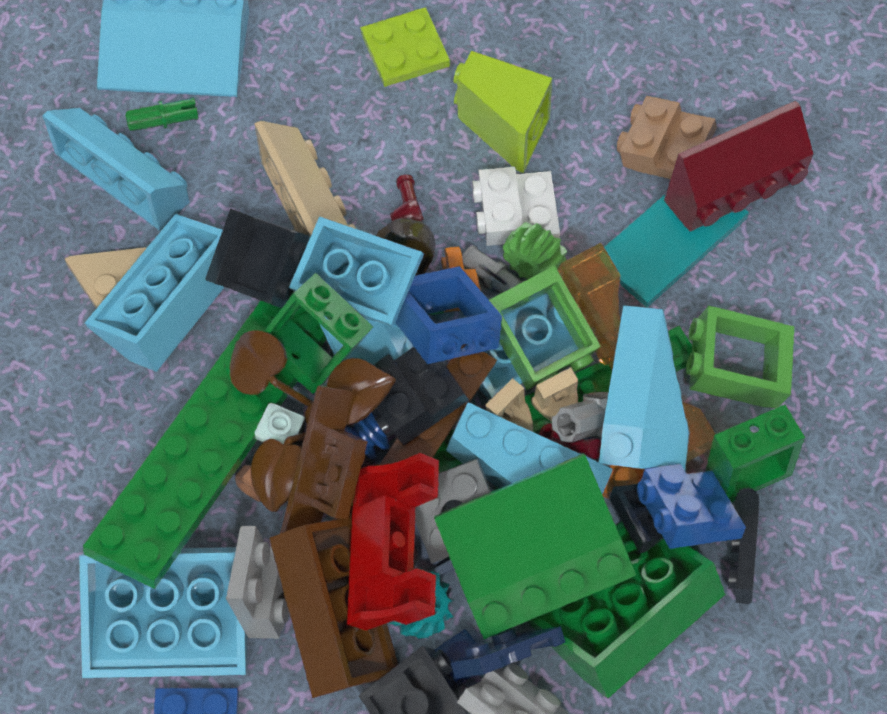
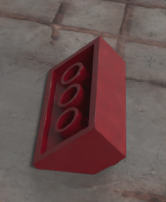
M795 100L678 154L664 201L689 231H693L703 225L708 227L714 224L720 217L731 212H740L750 203L760 198L767 199L779 189L790 184L792 186L797 185L806 178L814 153L800 104Z

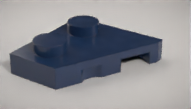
M561 626L517 634L515 628H510L491 636L492 642L490 643L484 641L466 647L464 649L466 655L451 662L455 679L483 675L532 656L530 651L532 649L556 647L565 643Z

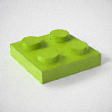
M426 7L360 27L361 35L384 87L450 67V59Z

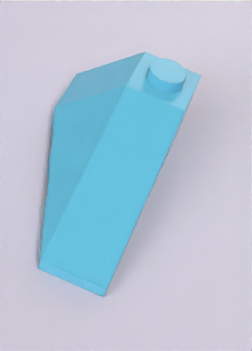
M623 305L603 423L599 464L640 469L681 464L686 471L690 431L681 399L682 393L677 380L673 351L663 309Z

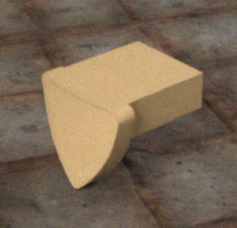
M569 368L536 385L532 405L550 421H552L553 416L557 415L561 407L578 403V379L573 370Z
M512 378L485 405L486 411L533 432L531 413L525 402L524 387Z

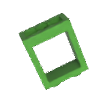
M555 266L489 300L502 315L499 342L526 390L548 380L569 367L574 372L586 367L594 361L591 355L601 347ZM547 293L578 350L535 372L503 315Z
M709 305L698 318L692 320L689 328V340L693 341V345L686 364V373L690 375L689 390L768 408H778L791 395L794 326ZM716 332L765 344L763 379L714 368Z

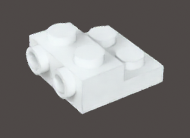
M515 167L479 170V180L472 181L474 203L481 202L482 212H476L478 234H485L487 246L505 244V240L510 233L515 231L524 222L532 225L538 223L544 230H551V234L554 237L560 238L551 171L516 174Z

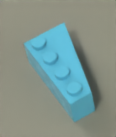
M469 402L446 449L447 452L463 464L478 458L487 481L491 482L498 489L581 455ZM586 457L603 494L613 469Z

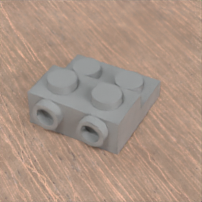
M241 526L226 600L248 638L280 639V633L288 621L289 610L272 547H269L268 543L264 542L256 526Z
M513 663L486 673L480 682L467 688L457 701L458 704L471 714H568L560 706V700L553 693L537 688L528 680L527 673Z

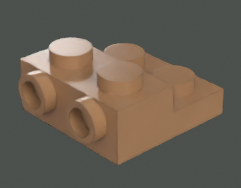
M646 96L642 105H634L630 117L632 126L629 132L623 131L619 135L617 151L621 155L624 167L671 179L678 154L712 139L717 129L716 120L682 112L680 102Z

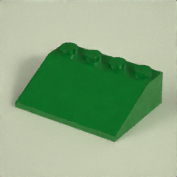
M585 453L434 516L483 639L636 576Z
M622 521L616 528L636 576L527 621L535 630L561 626L565 643L552 648L586 683L607 699L726 595L714 562L689 546L670 549L665 540H662L645 553H639Z

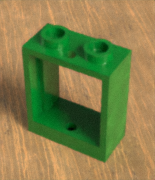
M315 273L293 293L264 332L280 340L287 355V362L284 368L314 394L317 387L323 385L328 380L335 367L348 358L372 330L373 326ZM301 307L343 345L333 358L291 320ZM292 354H296L298 359L293 358Z
M786 404L715 434L705 472L712 471L729 500L733 502L735 501L736 493L739 492V489L742 490L743 487L753 488L754 491H758L792 476L805 436ZM756 426L759 429V431L752 432L750 430V427Z

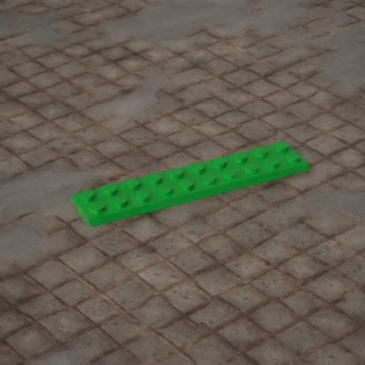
M264 301L258 303L83 545L85 556L153 589L157 587L256 443L255 431L268 404L273 403L281 406L288 394L270 382L266 389L257 395L244 394L233 385L230 377L231 357L240 336L253 330L264 332L282 308ZM301 307L291 320L322 347L326 337L319 322ZM292 354L293 358L298 359L296 354ZM285 368L275 375L278 380L292 389L298 382Z

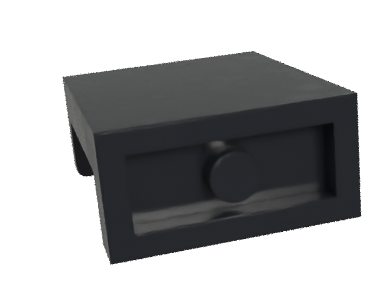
M230 209L205 280L282 308L294 293L289 286L310 236Z

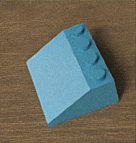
M103 0L97 90L237 97L249 18L248 0Z
M236 547L183 548L155 589L85 556L84 553L79 555L82 678L246 675L247 635L226 600Z

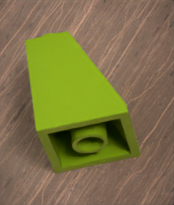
M471 51L465 64L459 63L453 80L457 84L454 104L458 105V118L512 167L524 173L550 119L552 78Z

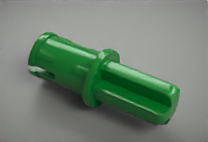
M191 97L190 99L165 104L161 100L158 101V105L129 110L125 115L129 131H137L163 126L166 129L168 124L194 119L198 120L195 99Z

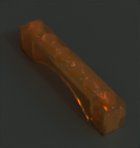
M600 242L562 262L557 270L601 346L596 351L599 360L604 365L608 364L611 370H613L621 322L618 300L621 275ZM682 402L690 431L686 462L688 464L710 451L715 432L701 409Z

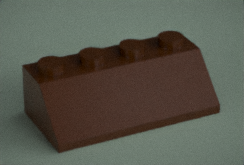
M349 517L348 520L337 519L302 525L269 538L312 698L377 681L398 665L387 623L367 631L347 625L352 517Z

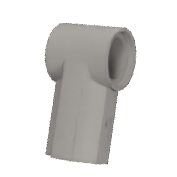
M609 392L584 394L582 402L559 409L557 415L552 417V428L557 432L561 441L575 442L587 437H602Z

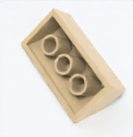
M265 121L254 123L261 163L295 231L311 237L319 216L356 229L353 223L347 225L343 217L346 216L344 204L339 195L333 197L329 189L332 187L326 169L324 167L318 168L315 162L318 158L311 140L304 141L299 129Z

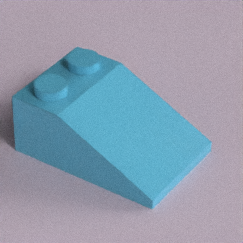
M319 216L289 288L295 292L310 277L317 273L362 317L394 327L424 254L421 251Z

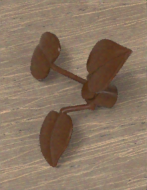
M253 330L244 333L236 342L231 357L230 377L233 385L244 394L257 395L263 392L270 382L308 407L305 411V420L308 425L313 400L305 397L275 377L285 367L287 362L286 350L283 344L275 336L263 331ZM350 358L342 361L335 367L328 378L327 386L347 389L353 392L354 395L346 423L348 426L358 423L367 417L386 397L396 379L365 360ZM305 433L287 437L284 444L276 439H268L259 446L254 454L251 463L252 485L257 497L269 511L276 513L289 500L302 447L293 444L304 441Z

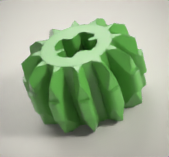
M524 222L515 231L510 233L503 245V258L510 263L509 268L519 274V278L524 277L528 280L553 266L556 267L558 272H561L564 269V264L567 262L565 257L567 250L560 245L561 239L554 237L551 234V230H544L538 223L532 225Z

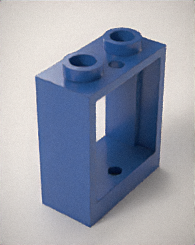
M459 266L416 275L395 323L426 363L431 364L499 348L502 315ZM459 308L466 317L435 324L427 314Z

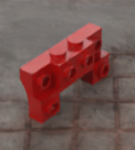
M418 453L399 462L367 466L360 469L352 511L347 625L367 631L392 621L408 625L435 615L436 575L418 568L414 569L416 507L438 498L439 460Z

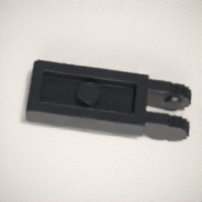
M743 487L742 490L739 489V492L736 493L734 508L746 528L741 539L732 540L731 552L739 553L738 565H730L728 589L736 590V603L750 604L753 597L759 494L753 488Z

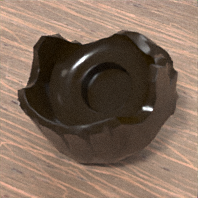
M411 218L396 219L379 230L377 235H375L421 251L424 255L415 276L426 273L433 261L436 243L432 231L424 222Z

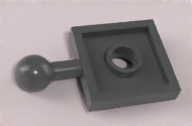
M478 458L439 473L438 498L417 506L415 509V523L431 563L449 557L434 520L435 515L444 512L446 502L449 500H459L464 504L492 492Z

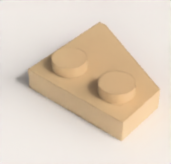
M146 247L68 256L65 258V262L97 309L146 250Z

